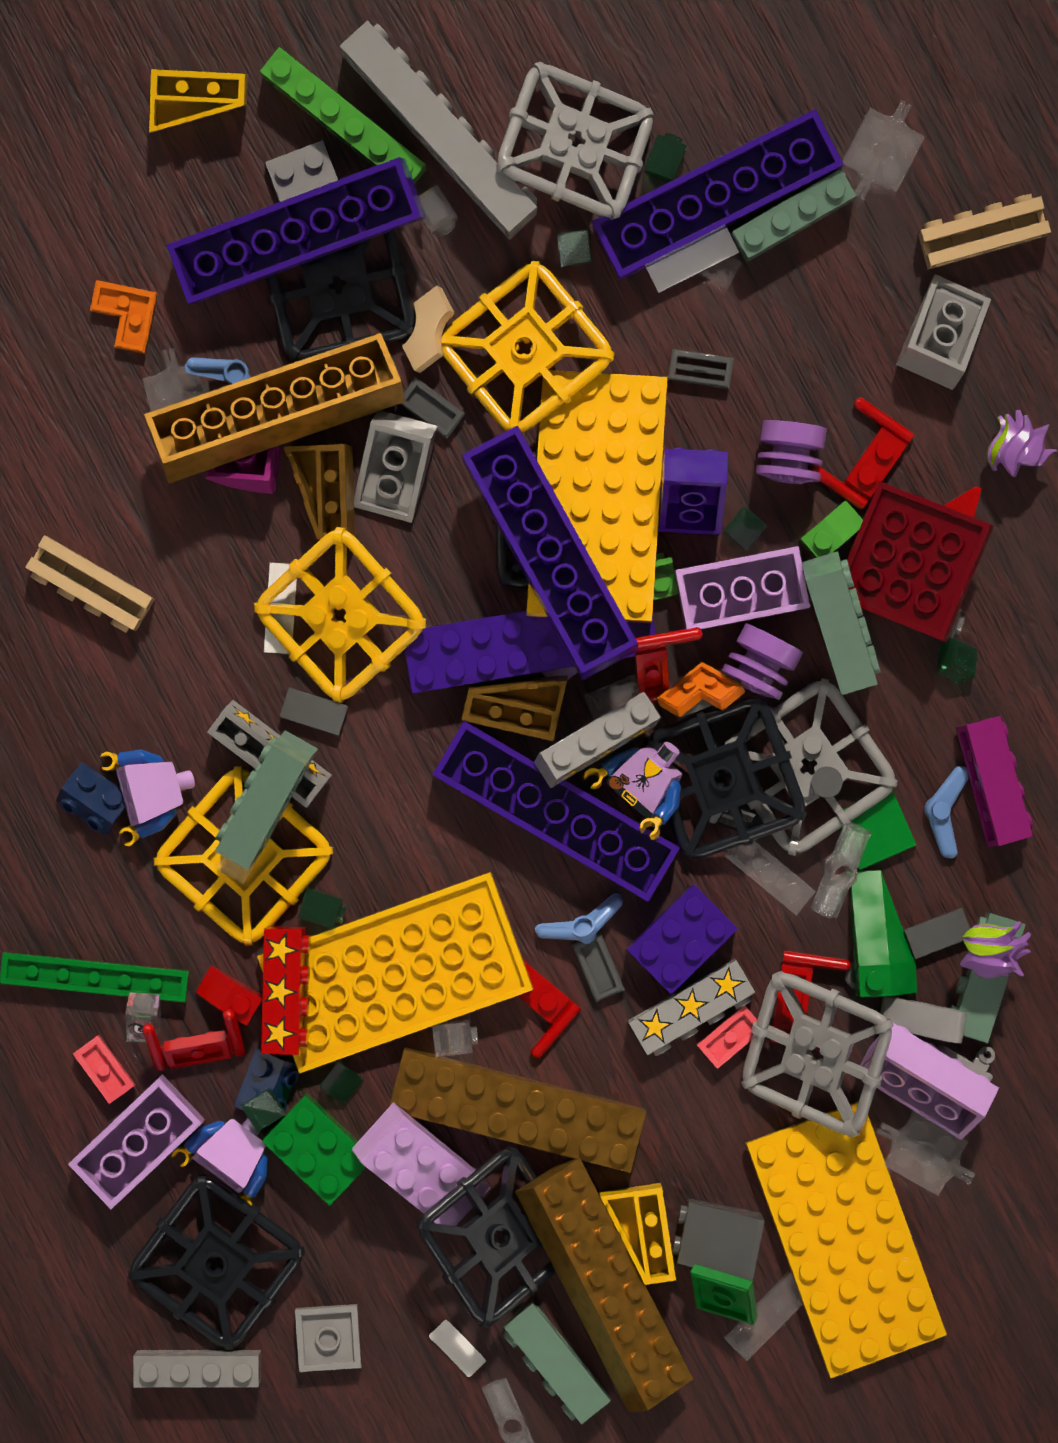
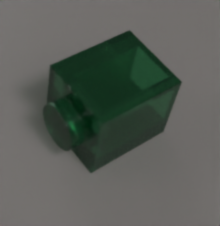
M665 133L664 136L658 134L643 174L666 183L673 181L687 145L682 144L683 139L671 133Z
M307 887L297 918L334 929L336 922L342 924L347 906L342 905L344 897Z

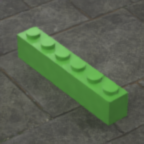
M280 47L260 70L262 78L373 167L398 157L405 158L414 185L427 170L425 163Z

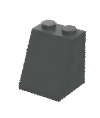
M688 1198L687 1206L681 1205L678 1224H683L681 1236H675L672 1254L677 1255V1264L689 1267L697 1264L753 1281L765 1220L760 1212Z

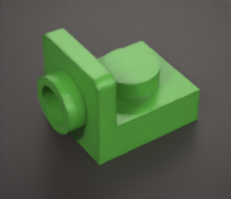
M664 553L656 554L654 600L678 595L672 557L665 558Z

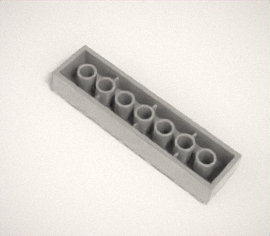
M367 20L340 45L343 58L510 240L537 215V198L526 186L520 189L515 180L499 172L496 167L497 162L494 160L495 152L484 140L478 142L473 137L474 129L462 116L457 119L452 114L453 106L441 93L436 96L431 91L432 87L430 85L432 83L420 70L415 73L410 68L411 64L409 62L411 60L400 47L394 50L390 46L391 42L388 40L390 37L379 24L373 27Z

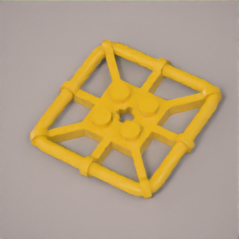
M531 261V264L518 269L490 293H483L479 297L480 301L449 324L442 332L441 337L443 357L468 386V393L472 397L476 396L497 424L505 431L517 425L521 433L530 430L561 404H568L572 400L571 396L603 372L609 363L614 360V352L611 351L608 341L583 312L582 304L579 301H574L551 271L545 266L540 265L539 261ZM529 278L525 307L507 320L495 304ZM539 278L565 308L547 323L534 310ZM487 310L491 312L501 325L485 339L456 336ZM573 318L598 349L564 346L553 332L566 321ZM521 341L525 344L533 343L529 354L523 353L520 355L517 353L520 350L518 344ZM453 347L484 349L490 354L496 364L476 378L454 351ZM563 357L596 359L592 365L563 388L548 370ZM502 372L515 385L511 419H509L485 389L486 385ZM542 375L555 391V394L520 421L524 388Z
M336 527L335 530L323 536L299 560L294 559L289 564V569L262 593L258 602L254 603V612L258 614L265 627L288 651L290 660L293 663L296 661L326 695L332 698L334 702L343 703L345 699L355 695L380 671L385 672L391 666L390 662L418 638L422 629L426 628V619L423 618L422 613L413 601L390 577L392 573L388 568L383 569L359 540L344 527ZM335 544V577L324 587L308 567ZM347 547L374 576V579L362 590L347 575ZM297 578H301L315 594L305 605L272 602ZM381 584L408 616L380 613L367 596ZM335 608L338 611L341 609L346 611L344 615L346 622L338 621L335 618ZM271 613L301 616L315 633L299 646ZM377 624L409 628L384 652H381L366 635ZM320 639L335 654L334 685L305 653ZM358 643L370 656L372 662L346 685V652Z
M235 766L234 770L222 776L196 807L192 806L187 811L189 815L161 845L157 856L153 860L154 866L157 865L162 876L195 904L193 907L198 912L202 910L235 940L244 943L245 946H253V942L258 941L264 936V928L273 926L291 905L295 906L298 903L300 894L328 863L330 855H333V847L329 846L326 838L292 808L293 804L289 802L280 820L284 817L315 844L316 848L283 850L269 838L262 853L248 870L215 852L220 843L218 840H215L203 855L170 856L197 823H200L216 838L219 829L205 817V814L233 783L236 801L243 793V782H246L251 773L248 770L242 769V766ZM317 856L289 889H286L269 874L283 858ZM204 863L219 878L202 895L170 865ZM264 880L282 897L256 927L252 929L250 895ZM224 883L241 896L243 930L209 901Z

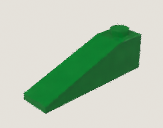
M881 870L850 871L855 996L879 997L917 993L916 961Z

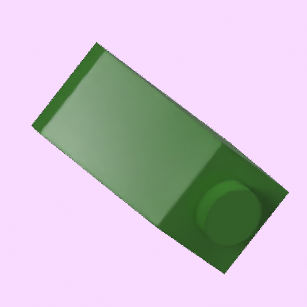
M845 500L798 541L813 558L831 554L860 529L863 519Z

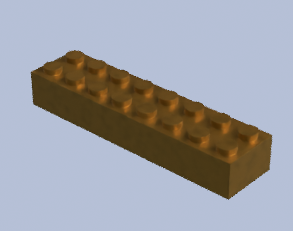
M379 333L146 413L144 416L167 481L172 483L405 402L402 381L382 334Z
M405 1047L390 1105L394 1102L411 1117L574 1159L580 1158L582 1161L631 1173L646 1115L645 1108Z
M581 1159L561 1162L515 1191L627 1411H648L693 1380Z

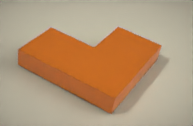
M96 280L90 311L120 317L114 348L146 354L158 293Z
M701 662L660 695L657 700L662 708L681 717L702 699L723 711L743 695L745 690L743 684Z

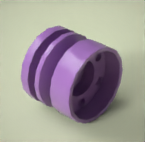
M763 420L760 442L773 446V451L758 453V459L770 461L771 465H757L756 474L765 476L772 481L789 484L820 482L821 473L808 470V466L821 467L823 461L811 457L809 454L810 451L824 449L827 428L791 421Z
M746 623L736 641L747 650L745 656L737 653H730L729 658L738 662L740 666L736 669L724 664L721 671L743 684L745 689L760 696L779 700L783 693L772 687L771 684L775 681L787 686L788 681L778 674L780 668L794 671L803 652L783 640Z

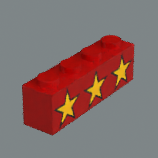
M268 926L264 928L261 1054L299 1055L303 1052V1047L308 1046L309 1033L307 1028H303L304 1016L309 1014V997H304V985H309L310 967L305 966V954L310 953L311 937L306 935V927Z

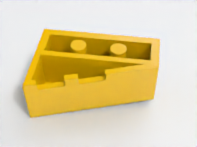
M151 69L149 133L246 106L248 74Z
M661 1183L599 1192L644 1284L675 1281L676 1276Z

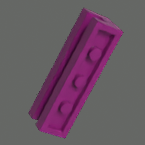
M1001 716L956 727L987 846H1001L1032 837V818L1025 809L1023 801L1025 797L1024 788L1017 779L1015 772L1017 767L1016 758L1009 749L1007 742L1009 733L1006 724L1001 720Z

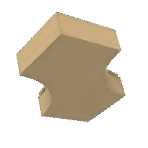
M435 286L413 303L416 311L415 327L408 341L402 345L414 371L419 373L444 355L441 346L442 332L448 320L454 315V311L443 289L439 286Z

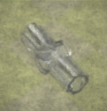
M844 823L833 853L825 860V873L811 905L813 911L828 918L838 917L849 888L857 881V868L871 836L869 830L854 823ZM847 866L843 874L835 875V871L839 867Z
M507 1377L497 1379L482 1387V1391L498 1425L499 1434L504 1439V1442L535 1443ZM515 1419L520 1422L521 1428L515 1433H510L504 1428L505 1422Z

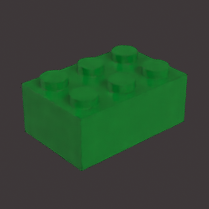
M308 1093L292 1107L262 1140L271 1151L329 1206L366 1168L352 1150L358 1140Z

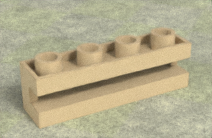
M1026 194L1014 198L1015 204L1003 207L1002 202L983 207L985 211L983 213L973 215L972 210L954 215L955 220L943 224L942 219H937L925 223V229L920 230L918 237L927 269L1048 236L1051 233L1048 220L1045 221L1043 214L1044 204L1042 197L1033 198L1032 194Z
M44 535L38 545V551L34 557L30 558L25 567L32 571L30 577L45 586L48 581L59 587L57 593L72 602L75 597L86 603L84 609L98 617L101 616L102 612L113 618L110 624L127 633L129 628L137 631L155 599Z

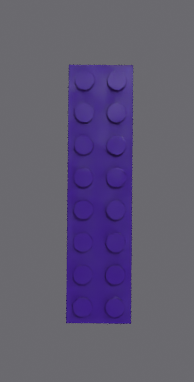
M814 109L627 203L620 217L611 220L608 217L601 216L593 220L591 227L618 281H621L824 179L837 170L842 169L844 164L817 110Z
M398 157L169 243L167 248L187 303L197 304L425 219L426 215L405 158Z
M518 425L462 454L465 468L581 679L584 680L637 652V640Z
M527 611L427 627L422 629L418 638L405 649L412 694L574 667V664L549 618L527 616ZM653 616L652 623L627 622L635 638L656 635ZM634 653L625 658L634 657Z
M466 721L462 723L432 774L648 902L680 847L660 835L657 839L651 840L650 834L653 831L648 828L641 834L638 822L566 780L550 788L534 761Z

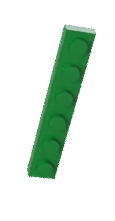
M3 952L0 984L175 1002L187 1001L189 971L11 952Z

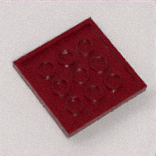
M879 481L847 558L854 587L849 589L856 588L861 609L946 642L994 526Z

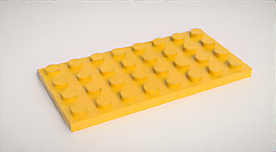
M549 370L562 388L582 373ZM600 373L571 396L572 400L568 404H561L540 421L537 462L625 621L652 623L667 377ZM544 378L542 381L541 404L555 394V391ZM528 584L527 616L547 617L533 589Z
M492 873L483 874L311 936L310 953L305 954V966L310 967L309 985H304V997H309V1014L304 1016L303 1028H307L309 1033L308 1046L303 1047V1052L299 1055H293L299 1073L532 991L531 980ZM261 954L257 958L263 972V954Z
M859 1101L850 1104L854 1114ZM838 1109L825 1113L843 1121ZM867 1116L860 1135L852 1138L848 1135L832 1131L813 1121L806 1120L745 1143L830 1378L947 1335L869 1116Z

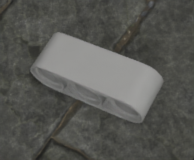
M883 996L880 1014L885 1016L886 1019H891L896 1025L907 1028L911 1034L947 1042L962 1043L967 1012L895 996Z

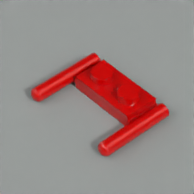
M859 397L854 401V407L882 426V428L845 481L841 482L821 467L809 466L808 470L821 473L820 482L862 511L875 493L879 481L882 482L915 434L862 397Z
M699 627L635 638L638 642V651L634 653L638 695L645 692L652 704L658 703L657 698L670 688L666 645L701 639L702 630Z
M784 951L781 971L811 982L813 967L848 972L851 968V963L846 959ZM793 988L805 1014H807L809 995ZM779 991L776 999L773 1027L790 1034L794 1019ZM771 1040V1043L780 1044L774 1040Z
M523 960L533 990L518 995V997L552 1024L531 1049L532 1057L540 1059L581 1011V1008Z
M226 1009L223 1012V1019L228 1034L224 1030L207 1032L191 1037H179L174 1040L163 1041L164 1045L160 1046L155 1027L150 1023L145 1024L142 1031L155 1069L163 1071L167 1066L170 1069L230 1059L231 1054H235L238 1057L245 1055L246 1048L235 1012L232 1009Z

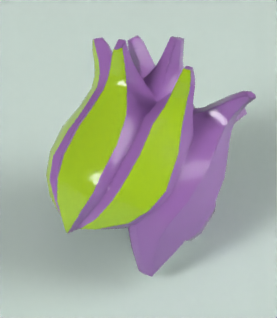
M1015 410L1016 421L1009 414H1005V419L1001 415L997 418L1000 423V430L987 448V459L992 470L996 471V467L1002 463L1012 477L1017 476L1020 465L1031 467L1044 466L1049 456L1057 452L1056 449H1045L1044 437L1049 424L1033 429L1028 415L1023 416L1021 410Z
M1020 921L1011 927L995 924L975 925L962 936L968 953L961 961L960 966L974 970L977 976L984 979H992L1003 975L1009 977L1008 973H1016L1023 977L1024 974L1017 960L1031 953L1029 949H1023L1028 946L1027 940L1030 938L1031 933L1027 932L1022 937H1014L1022 925Z

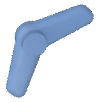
M193 357L188 359L184 366V370L188 374L224 381L229 385L251 378L246 364L241 360Z
M958 766L951 772L924 806V813L930 822L939 851L944 858L953 859L958 854L950 812L969 779L967 768L963 766Z
M614 893L587 916H580L574 921L541 923L535 927V932L542 939L577 940L583 944H589L595 940L596 933L623 905V899L620 894Z

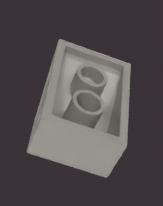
M935 274L906 337L896 365L953 390L966 371L991 299Z
M381 410L377 411L369 427L354 496V507L412 523L431 458L438 426Z

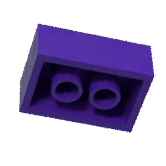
M685 448L664 450L658 532L721 535L727 489L728 452L714 449L705 451L687 450Z
M692 883L627 947V950L672 994L738 928Z

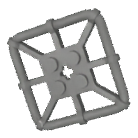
M542 62L533 64L525 77L516 105L510 110L508 116L510 122L499 150L496 167L500 173H504L515 181L551 195V199L559 202L561 199L599 216L608 217L611 220L620 217L627 204L636 175L641 172L643 167L642 157L652 130L654 113L651 108H646L635 100L601 87V83L598 81H587ZM549 78L586 93L582 110L578 111L562 104ZM536 84L539 86L552 111L548 123L527 113ZM596 97L635 115L607 123L589 114ZM640 125L630 156H625L607 148L611 135ZM521 127L543 135L539 149L511 157ZM568 137H577L582 144L574 147L572 146V140ZM541 160L561 168L555 184L519 168ZM602 161L625 170L615 200L612 199L599 174ZM569 172L587 179L600 202L565 188Z
M824 678L821 681L808 684L776 707L770 706L778 729L787 742L785 745L786 751L791 753L792 758L790 762L802 792L805 807L818 799L819 796L815 794L811 786L813 775H810L808 772L803 774L800 771L803 767L801 762L803 759H807L809 762L814 760L817 763L814 767L815 772L822 767H832L841 774L843 781L850 779L880 786L844 811L834 797L825 798L836 816L801 840H799L801 820L793 826L791 839L784 830L772 834L776 842L784 850L788 851V855L793 856L796 853L810 849L841 827L847 828L850 826L853 819L886 798L893 788H897L898 783L892 767L869 735L868 731L870 729L866 724L862 725L843 695H841V692L833 684L829 683V679ZM818 694L812 727L794 739L781 718ZM826 695L852 731L851 734L833 746L820 729ZM761 717L756 719L747 740L765 729ZM740 731L731 736L725 744L736 741ZM858 739L882 777L849 771L837 752ZM748 751L751 760L757 762L775 756L774 753L766 755ZM778 763L771 765L770 767L780 782L766 790L765 793L774 796L784 788L788 792ZM759 800L747 803L751 810L755 809L764 823L776 820L765 803Z
M779 971L772 975L757 1022H754L751 1032L753 1036L744 1063L743 1081H741L744 1089H748L757 1097L792 1112V1116L798 1119L804 1117L839 1134L848 1135L851 1138L860 1135L861 1129L866 1122L876 1087L881 1085L882 1076L880 1074L891 1042V1028L894 1025L891 1019H886L879 1012L841 996L840 991L835 989L830 991L793 974ZM793 988L825 1002L826 1008L822 1021L805 1014ZM779 991L794 1019L790 1034L769 1025ZM839 1008L874 1025L850 1034L832 1026L836 1010ZM879 1034L869 1069L849 1061L854 1043ZM765 1037L786 1046L781 1064L755 1074ZM819 1047L820 1054L824 1058L815 1059L811 1050ZM781 1073H787L802 1080L803 1084L796 1101L761 1085L759 1082ZM845 1073L861 1079L864 1083L855 1114L841 1088ZM813 1086L831 1094L843 1121L808 1106Z

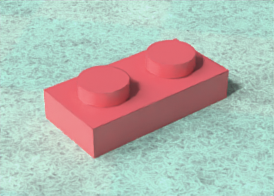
M744 1005L703 1038L697 1046L718 1069L752 1040L753 1033L751 1029L753 1023L757 1022V1019Z
M100 1035L73 1053L109 1104L136 1085Z

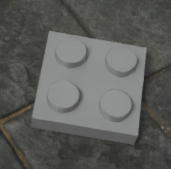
M323 140L265 162L280 202L338 180Z
M358 1304L295 1309L299 1372L362 1367Z

